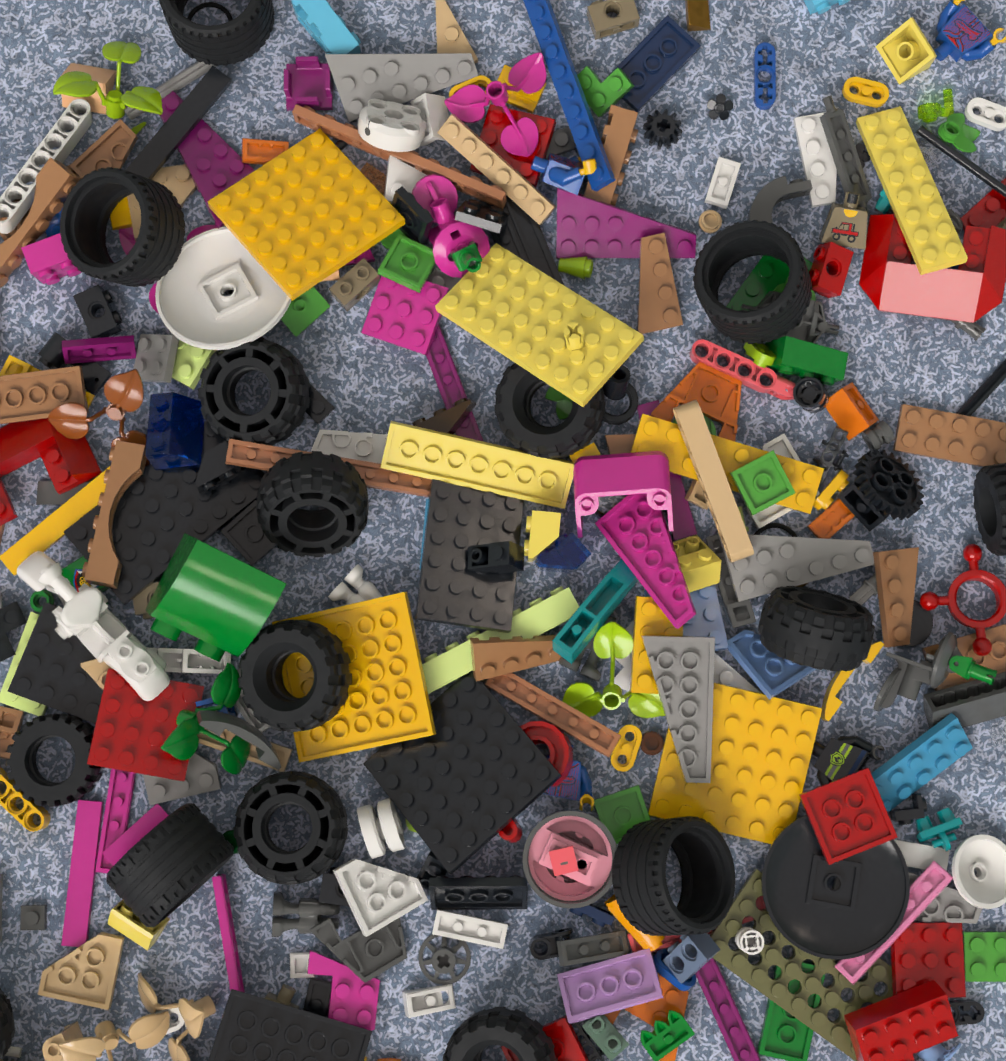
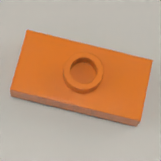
M243 138L242 162L264 165L289 149V142Z
M838 498L812 521L807 528L817 538L830 539L855 515Z

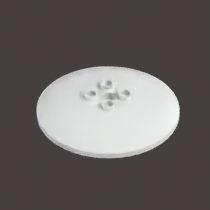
M227 227L205 231L185 242L173 268L157 281L155 293L157 310L167 329L184 343L208 350L231 349L258 339L279 322L291 303V299ZM234 290L230 296H223L225 291Z

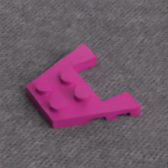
M309 950L307 974L332 976L328 1018L367 1030H375L380 980L374 977L364 983L345 964L321 955L314 950Z

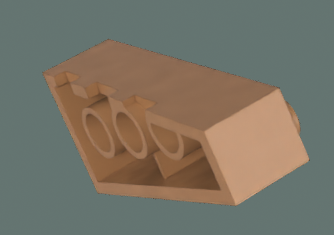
M611 105L607 125L605 124L601 141L616 180L597 192L592 190L588 180L584 193L585 197L613 206L616 205L619 194H616L615 190L617 185L622 186L625 173L621 171L624 164H629L632 151H629L628 148L630 142L635 144L639 131L635 129L638 112Z

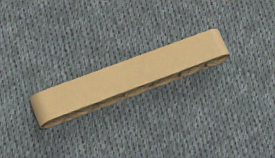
M693 400L673 408L676 422L729 561L733 563L754 555L750 538L697 400Z

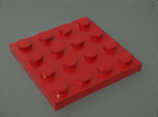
M108 668L87 765L185 782L189 759H176L168 752L162 750L161 747L177 727L176 720L179 712L184 709L195 712L196 708H200L196 707L195 702L202 700L204 686L170 680L169 685L153 700L145 701L117 671Z

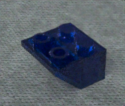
M573 532L569 536L564 533L555 541L554 545L556 547L551 551L546 549L536 557L538 562L535 567L538 571L572 573L589 559L591 553Z

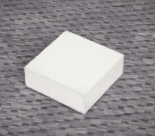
M309 952L290 953V978L315 977L314 974H307Z

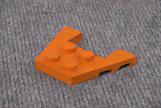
M699 362L652 411L650 416L671 422L674 416L673 408L679 404L682 405L697 400L705 416L722 424L718 437L735 441L742 381Z
M658 972L664 998L625 1008L626 1011L653 1027L655 1020L668 1021L669 1010L680 1012L684 1017L689 995L688 991L679 990ZM621 1010L604 1015L613 1025ZM678 1047L659 1061H675Z

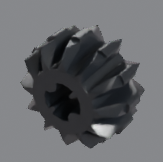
M665 109L663 114L656 110L654 116H647V123H644L643 129L646 131L644 139H650V146L656 142L658 143L657 149L660 150L662 144L669 149L671 143H678L679 139L677 136L682 134V129L679 128L682 123L681 120H675L676 113L669 116L668 110ZM661 126L666 127L665 132L660 131Z

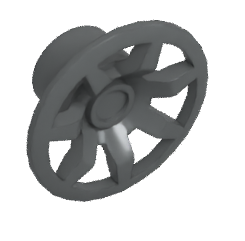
M432 934L426 938L420 947L418 956L420 969L434 983L442 985L455 983L469 969L471 961L469 947L465 941L458 940V944L449 948L447 947V938L442 936L441 947L437 948L429 943L432 939L438 937V935ZM462 945L466 951V960L456 957L455 954ZM427 946L432 951L433 956L423 961V952ZM432 964L436 971L434 977L427 972L424 965ZM455 964H465L463 971L456 976L453 970ZM447 973L452 977L449 980L437 979L440 974Z

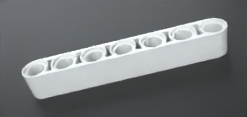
M76 99L69 104L1 195L0 218L7 217V219L0 221V233L8 234L12 232L32 206L36 191V176L43 168L38 166L46 164L50 157L63 163L91 126V108L86 100ZM27 182H34L31 185H26ZM20 199L17 203L12 202L13 200Z

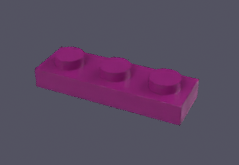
M134 335L62 341L65 364L136 358Z

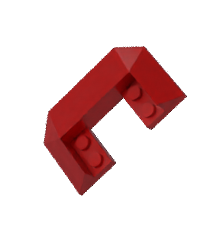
M894 214L870 215L859 285L878 311L974 323L1002 303L1006 282V229L993 225L990 228L966 225L962 245L968 257L967 262L959 264L958 270L945 268L920 275L917 266L911 264L912 254Z
M49 418L9 423L0 428V526L18 517L1 477L41 457L53 485L60 495L102 473L86 436L79 439L67 438L56 430L50 423Z

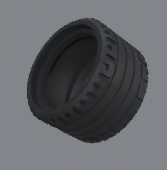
M159 0L172 36L179 48L192 59L195 58L196 61L204 62L208 65L226 66L252 57L255 52L257 53L265 45L266 40L270 37V32L273 30L275 14L272 0H250L247 8L238 17L226 23L212 26L200 25L183 16L188 0Z
M99 168L98 171L94 170L90 174H86L77 182L63 205L60 235L64 251L67 253L69 260L72 261V264L88 276L132 287H143L147 284H153L154 281H159L161 277L165 276L173 268L181 254L185 236V221L181 205L178 204L177 198L173 196V193L166 186L154 180L120 168ZM134 194L141 209L140 232L129 254L122 260L114 263L106 247L107 223L116 205L124 197Z
M746 220L725 227V229L718 231L715 236H712L708 243H705L703 250L699 253V258L695 262L696 266L693 271L695 274L693 276L694 288L708 318L719 332L726 337L729 336L733 341H739V343L762 344L763 342L768 343L774 339L781 338L780 336L788 334V331L794 329L798 322L800 323L803 315L807 312V307L810 305L812 283L801 249L788 231L786 232L782 227H777L774 223H767V221ZM765 255L777 258L788 265L790 269L788 282L782 293L769 305L758 310L736 311L718 301L720 283L726 272L737 262L747 257Z
M194 803L184 804L161 821L138 841L107 873V884L116 891L115 893L124 900V903L132 909V912L140 918L139 920L146 927H155L233 856L234 847L228 840L224 839L225 837L222 833L216 830L217 828L214 824L208 821L209 819L204 813H201V810Z
M687 816L640 822L627 830L615 851L612 866L614 894L626 920L644 934L671 936L708 933L722 923L730 910L735 892L733 858L721 833L710 822H706L705 819ZM670 846L676 853L682 874V889L677 907L672 901L666 881V860Z

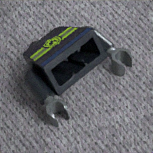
M859 736L831 738L826 746L815 740L812 755L818 758L814 767L818 770L816 777L820 785L822 786L864 769L870 758L881 760L880 757L875 755V750L878 748L884 751V747L872 745L871 742Z

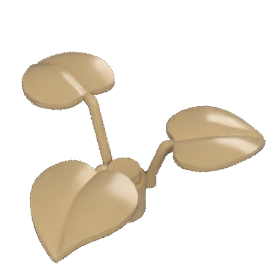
M138 973L139 996L144 1007L151 1014L156 1013V1010L179 1008L187 1029L176 1040L173 1037L169 1039L168 1049L172 1061H190L188 1053L181 1045L182 1039L188 1033L194 1039L200 1036L204 1019L216 1013L213 1000L207 995L195 1002L193 999L188 1001L185 998H181L179 1003L160 1005L157 1002V996L152 987L143 978L142 973Z
M167 1010L163 1013L150 1014L138 1018L131 1024L128 1030L129 1037L122 1033L120 1028L116 1030L111 1021H102L95 1027L96 1037L77 1038L58 1044L63 1061H96V1057L100 1058L104 1049L107 1052L108 1060L114 1061L111 1050L117 1047L119 1037L129 1044L135 1042L138 1049L151 1048L157 1045L166 1035L170 1023V1014Z

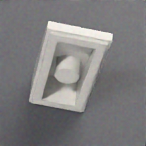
M452 984L402 991L405 1015L408 1018L456 1008ZM441 991L447 992L449 996L447 1003L444 1005Z

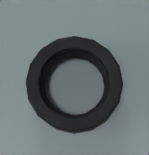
M630 383L626 392L630 400L627 411L621 415H611L605 411L602 421L608 424L620 425L626 423L634 416L638 407V395L636 389Z

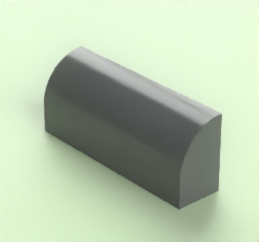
M1006 672L996 674V677L988 676L995 679L992 685L980 680H974L924 694L923 706L929 729L950 713L958 718L962 728L1006 716Z

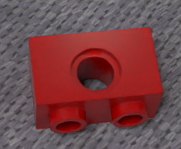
M833 242L818 245L813 254L812 268L809 270L812 290L827 298L841 296L854 252Z

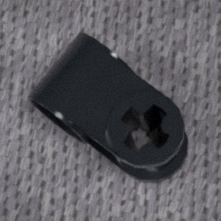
M565 928L532 937L529 942L532 956L538 960L559 957L557 941L563 940V938L564 940L572 939L573 929ZM539 941L547 944L546 950L542 953L534 951V945Z

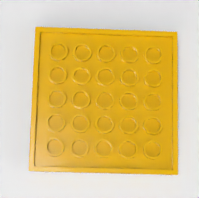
M321 129L310 134L207 201L209 208L292 301L405 225V218Z
M407 592L279 620H307L328 628L329 632L341 640L342 648L345 653L348 652L351 661L349 671L352 674V684L348 687L347 692L349 696L345 704L337 711L338 714L319 727L293 732L299 763L436 734ZM299 652L292 653L284 662L282 677L285 688L294 697L302 698L308 694L313 685L314 672L312 665Z
M714 682L711 783L685 782L668 726L648 814L664 819L687 816L699 817V819L702 818L706 822H710L719 832L772 844L780 832L796 820L801 800L799 794L803 792L822 708L779 697H773L769 700L762 693Z

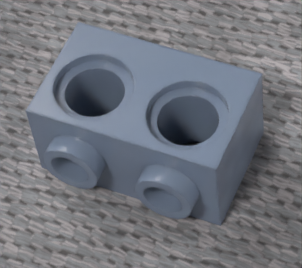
M708 933L682 935L680 937L681 943L677 941L667 949L669 955L662 961L681 984L696 974L721 950Z

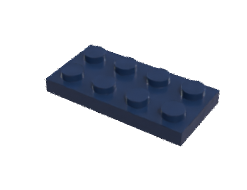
M668 15L615 68H621L634 84V87L622 99L636 112H639L701 47L694 38Z

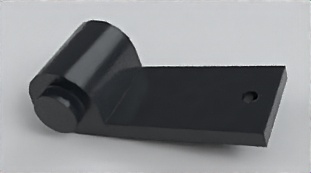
M624 363L604 384V394L611 400H621L626 395L631 374L629 369L624 366Z
M54 332L38 353L41 356L39 361L50 369L53 365L56 368L82 366L85 389L96 396L112 374L97 362L65 364L62 341L66 339Z

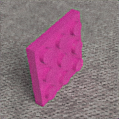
M381 276L361 333L427 356L442 315L436 311L435 305L450 289L426 281L421 292L418 293Z

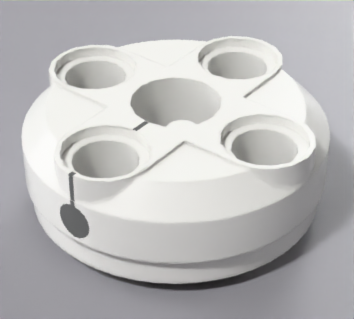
M370 99L368 105L360 111L358 133L363 140L377 148L393 152H408L417 149L422 144L426 123L420 116V109L415 106L380 99Z

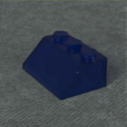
M175 392L150 395L145 456L155 470L201 465L204 417L200 410L202 407L201 401Z

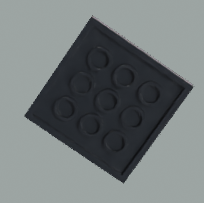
M45 602L8 692L96 724L103 689L97 685L80 664L96 658L82 644L77 635H72L64 640L57 634L55 628L58 627V623L52 611L58 606Z

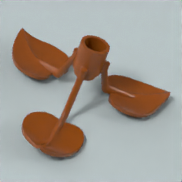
M137 369L114 375L108 379L104 386V393L110 403L108 407H104L91 417H87V408L76 402L61 404L50 412L48 416L50 423L59 433L70 439L84 437L89 431L88 422H92L106 413L110 419L120 421L119 434L121 437L113 439L111 447H115L116 440L145 445L148 450L145 466L150 464L152 448L148 437L137 430H130L126 434L124 433L125 414L127 411L133 412L137 410L144 398L143 383Z

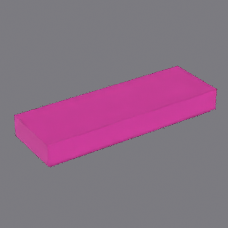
M155 804L106 848L102 854L114 866L138 841L169 815L159 804Z

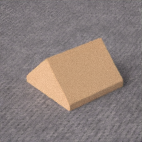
M71 63L62 73L63 75L67 72L80 71L90 74L92 81L98 82L106 98L108 92L113 90L117 71ZM97 90L88 97H73L61 94L62 107L67 108L73 100L83 99L89 103L91 112L106 115V106L102 105V100Z

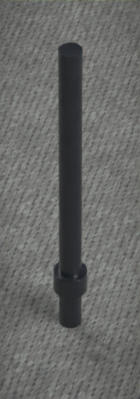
M923 125L920 126L916 132L918 135L1006 198V186Z

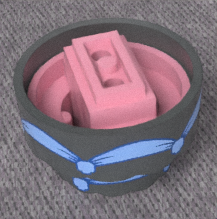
M578 810L553 812L542 818L532 828L527 837L523 850V869L526 879L540 898L554 906L569 909L588 906L604 896L613 884L612 866L617 845L608 828L592 815ZM573 845L577 863L579 860H585L587 863L586 867L583 869L578 868L579 871L554 876L549 851Z

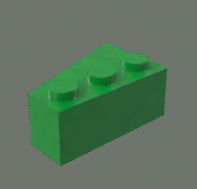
M784 336L777 340L774 339L768 343L765 342V345L776 355L773 365L766 366L774 372L799 376L802 379L812 377L820 380V383L824 385H834V382L844 380L848 358L847 352L789 336Z

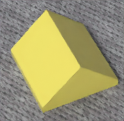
M913 17L875 46L899 85L928 69L937 57Z

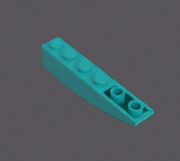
M622 559L597 585L552 640L553 651L571 664L638 581Z

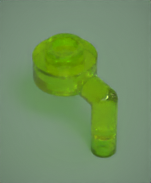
M952 89L943 90L944 107H941L939 103H926L918 106V119H923V122L930 123L936 121L937 117H948L954 114Z

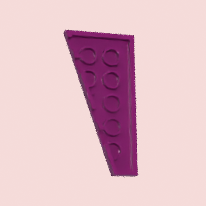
M174 91L162 99L163 114L160 117L163 123L169 119L183 102ZM201 119L177 150L180 152L198 192L201 193L209 213H211L216 227L219 229L225 225L209 208L207 201L255 170L249 164L243 163L242 157Z
M557 188L556 258L586 256L588 258H640V238L665 233L670 258H695L696 233L655 221V219L637 215L634 212L587 198L581 194L576 195Z

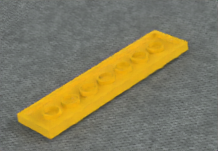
M642 414L630 453L661 451L669 459V470L671 473L699 481L678 424ZM710 434L731 490L740 493L730 472L763 456L768 451ZM776 454L795 491L793 495L776 504L811 514L824 468Z

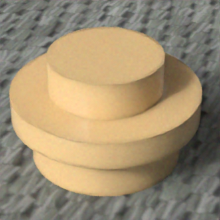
M706 210L699 217V226L706 233H715L722 225L720 214L714 210Z

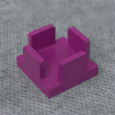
M318 56L296 57V64H286V69H284V93L286 95L287 111H293L296 104L302 107L309 106L314 110H333V76L328 63H320Z

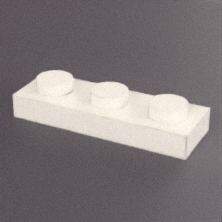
M437 909L432 934L503 949L508 924Z

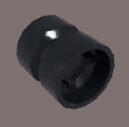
M812 377L803 378L796 383L793 389L795 401L805 411L817 413L827 406L829 394L827 389L817 379Z

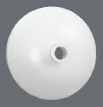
M980 834L966 838L957 847L953 856L952 876L954 884L960 895L971 905L982 909H993L1006 903V845L990 835Z

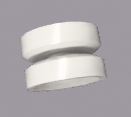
M390 798L378 801V817L375 809L370 804L357 808L362 835L372 859L385 855V840L392 852L406 848L402 824Z

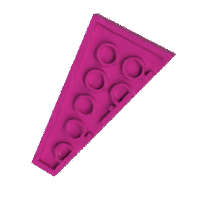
M647 494L627 495L601 517L595 525L673 626L679 629L696 615V611L662 510H655L649 506Z

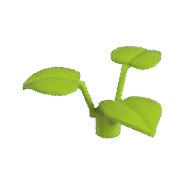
M113 41L105 44L102 48V55L107 60L117 61L116 90L109 91L106 98L98 82L92 81L90 74L80 71L63 74L58 78L53 88V95L63 94L73 97H88L97 90L102 100V105L106 106V115L113 119L124 117L126 106L159 115L163 114L162 98L156 89L137 86L132 91L127 90L123 95L120 92L122 62L134 64L141 58V48L133 42Z
M610 621L601 626L594 637L593 647L599 658L606 659L611 657L610 683L604 687L603 694L594 692V688L588 683H573L566 689L562 702L586 716L592 717L598 714L603 706L609 710L617 709L621 702H625V699L629 697L628 706L634 715L641 718L665 716L659 694L631 693L629 690L622 695V689L614 684L615 658H626L632 652L633 638L625 628L616 622Z

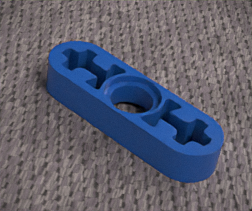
M763 42L756 47L753 55L754 104L761 110H768L773 106L776 99V52L773 45ZM763 49L766 50L767 54H770L767 56L766 64L762 65L763 55L760 54ZM766 71L770 74L771 79L768 82H763L759 79L758 74ZM763 88H767L766 96L770 98L767 103H763V99H759L763 94Z

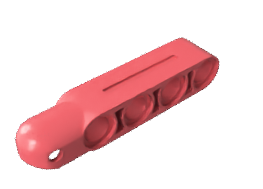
M704 339L697 340L690 349V358L696 364L699 362L742 381V385L758 392L768 393L781 400L794 399L793 389L796 384L777 375L770 368L760 367L754 364L752 360ZM702 347L706 350L707 355L700 357L696 354L695 349ZM717 358H726L728 365L725 367L718 365ZM738 367H746L749 370V375H740ZM761 376H767L770 379L771 383L769 386L761 384Z

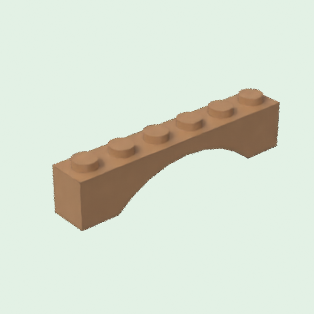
M51 157L36 176V191L28 216L21 227L10 238L0 244V288L8 282V277L13 270L22 263L24 254L21 248L36 242L40 234L49 227L50 221L55 214L62 210L68 194L80 180L63 163Z
M116 440L115 447H111L109 460L112 462L110 470L107 469L104 475L106 488L105 492H101L98 502L101 509L99 516L96 515L93 522L95 535L94 539L91 538L89 540L88 553H90V556L82 569V576H85L84 580L88 584L117 589L122 564L116 554L113 543V519L117 505L124 492L144 473L148 455L145 445Z

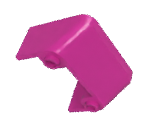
M661 451L594 455L583 456L575 461L573 477L578 538H583V516L594 514L599 507L598 497L647 494V502L651 508L667 510L669 532L674 531L669 459L665 453Z

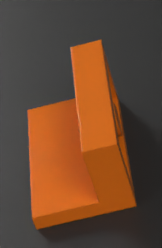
M853 382L830 396L825 407L839 428L848 431L846 436L848 440H851L879 421Z

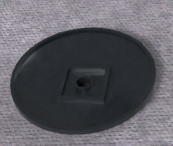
M804 815L785 827L771 844L763 864L761 888L769 917L775 927L789 942L811 955L839 960L865 955L880 947L893 935L900 925L908 906L910 878L905 858L894 839L828 865L807 815ZM831 876H837L840 881L839 887L835 890H831L827 886V880Z

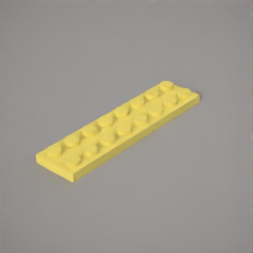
M901 106L857 118V128L920 275L966 263L968 259L967 254Z
M391 421L380 468L565 509L573 480L574 462L558 458H540L519 449Z

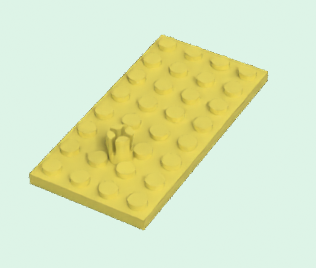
M497 243L482 258L480 269L477 272L468 271L435 305L438 313L582 407L590 401L644 341L643 334Z

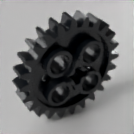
M877 449L873 452L868 451L854 466L856 470L853 474L857 476L854 482L860 484L857 490L863 491L864 495L862 498H868L870 500L868 505H875L877 513L882 510L884 517L890 514L893 520L897 517L900 520H903L905 517L908 519L923 504L921 499L924 495L920 492L923 487L917 485L920 479L914 478L913 474L915 471H909L907 469L909 464L903 465L901 457L896 460L892 452L887 455L885 450L881 452Z

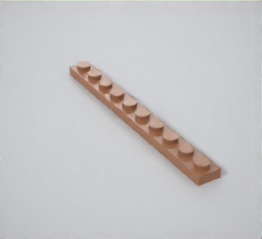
M296 104L292 111L295 122L315 131L321 129L329 137L342 140L348 145L388 161L391 155L426 175H442L452 182L456 190L503 209L507 202L506 192L501 187L487 185L476 176L468 177L454 167L447 168L442 166L435 159H425L414 150L393 152L377 148L363 140L355 126L349 123L344 125L327 114L324 116L318 114L309 106L302 107Z
M229 439L225 464L268 471L269 468L273 467L283 457L290 458L292 454L303 452V454L312 452ZM341 457L344 463L347 461L355 467L369 488L429 497L432 479L382 469L379 463Z

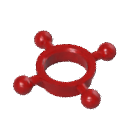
M969 544L963 550V557L969 562V571L960 574L954 579L949 587L947 596H937V594L930 591L923 593L920 597V605L925 610H934L938 605H948L951 615L957 622L975 629L976 639L972 644L974 653L979 656H986L991 652L992 644L986 638L985 628L995 625L1004 617L1006 613V588L1002 581L994 574L979 570L978 561L982 557V549L976 544ZM968 581H979L991 588L996 598V608L990 618L974 620L961 612L956 600L957 591L961 584Z

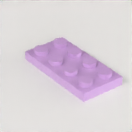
M649 948L557 974L569 1024L664 998L653 955Z

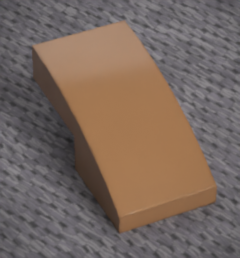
M0 706V758H10L11 753L6 751L8 745L15 742L12 739L15 732L21 731L24 711Z

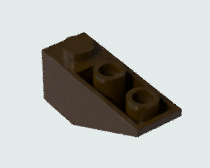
M467 398L460 399L454 403V407L448 410L446 408L439 409L433 413V417L427 420L421 418L412 424L413 426L454 435L476 406V402L471 399L467 400Z

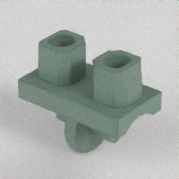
M605 1015L590 1018L582 1026L610 1061H613L629 1046V1043Z

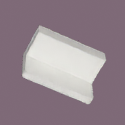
M424 93L410 101L412 106L420 109V116L426 123L424 139L420 146L428 145L435 140L446 141L437 133L449 118L448 109L444 102L446 98L444 96Z

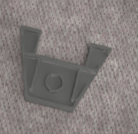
M400 917L367 937L363 936L361 929L341 940L330 918L310 928L311 933L364 983L407 958Z

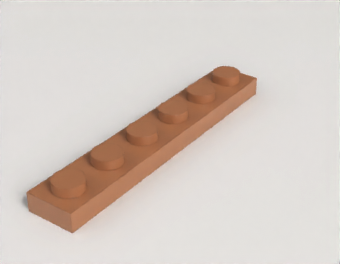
M513 673L489 678L485 683V686L544 721L555 725L558 729L608 758L621 739L620 734Z

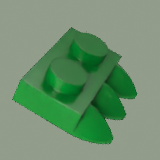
M669 1010L668 1021L655 1020L654 1031L641 1030L640 1041L652 1059L659 1061L695 1035V1033L680 1012Z

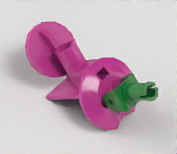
M437 174L424 176L416 183L412 194L422 208L429 211L434 219L433 222L438 223V226L430 229L428 239L433 244L432 252L435 263L443 273L450 277L462 278L468 271L477 272L481 267L482 258L490 251L488 236L480 227L454 220L458 194L449 179Z

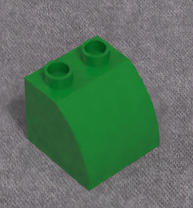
M184 533L145 609L150 616L155 617L150 629L173 641L178 640L182 631L199 638L194 650L218 662L221 661L225 651L239 657L266 622L280 598L286 583Z

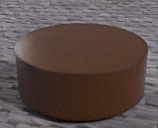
M654 731L644 733L640 743L641 750L648 755H656L661 752L664 746L662 736Z

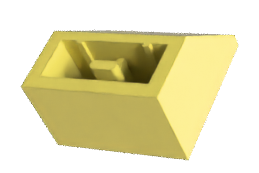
M532 510V516H527L526 533H530V540H525L524 556H528V562H533L558 541L561 513Z
M697 535L673 542L689 592L720 583L722 560Z
M124 900L120 901L111 910L107 924L148 951L156 943L170 919L166 917L155 927H146L139 920L140 918L132 912V909L124 903Z

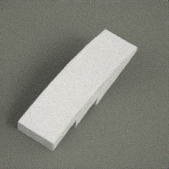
M152 648L166 662L165 672L220 674L225 669L227 663H231V653L226 651L221 661L218 662L194 649Z

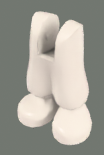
M357 564L344 580L358 591V594L352 592L342 581L328 597L332 601L344 600L346 605L383 596L372 582L363 580V568Z

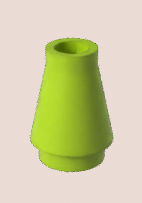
M587 256L560 258L558 271L584 280L585 278H591L593 259H588Z

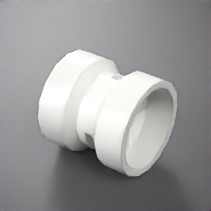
M743 927L737 931L735 942L739 949L749 955H755L762 951L764 938L760 932L751 927Z

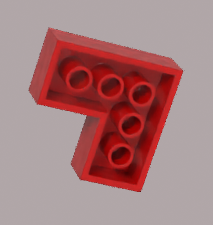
M935 980L844 1015L857 1061H915L914 1053L958 1036L947 994Z

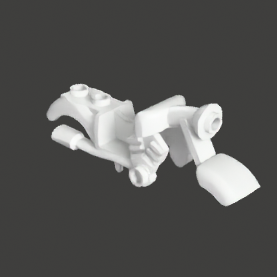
M42 551L34 552L18 566V576L33 590L38 592L46 588L53 593H59L67 602L63 608L58 606L52 611L58 623L55 631L62 639L65 640L67 637L70 638L72 635H77L82 644L100 663L104 661L117 671L145 701L153 700L169 685L170 679L164 670L166 662L152 648H146L107 608L108 605L106 603L108 599L99 589L90 588L84 583L78 588L79 592H77L70 584V581L62 576L60 564L56 563Z

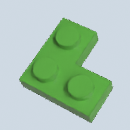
M586 66L577 75L586 101L598 117H602L607 113L611 105H615L634 87V84L621 68L615 69L603 82L590 66Z

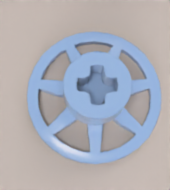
M939 1043L920 1051L917 1055L923 1061H948L961 1047V1043L951 1050H946Z

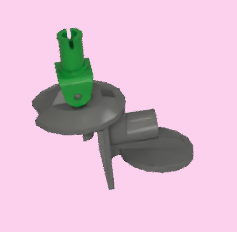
M948 632L938 643L940 646L935 654L927 653L925 661L921 660L920 663L890 652L886 653L888 657L897 661L898 667L891 672L876 698L874 710L880 712L883 708L890 707L897 695L916 701L922 683L928 684L931 688L935 689L944 682L949 673H956L966 680L972 677L992 685L995 679L988 677V675L996 677L997 670L976 664L974 658L964 657L958 649L956 635Z

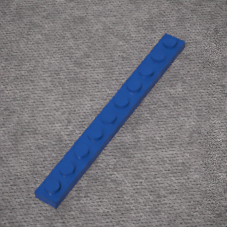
M523 0L581 161L593 158L596 160L597 168L595 172L588 174L587 177L592 190L597 192L616 179L550 0Z

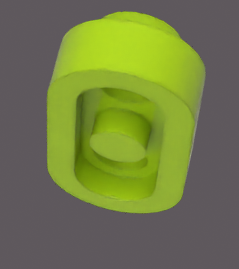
M745 342L743 346L746 350L745 354L754 359V364L766 368L767 365H773L776 355L765 344H748Z

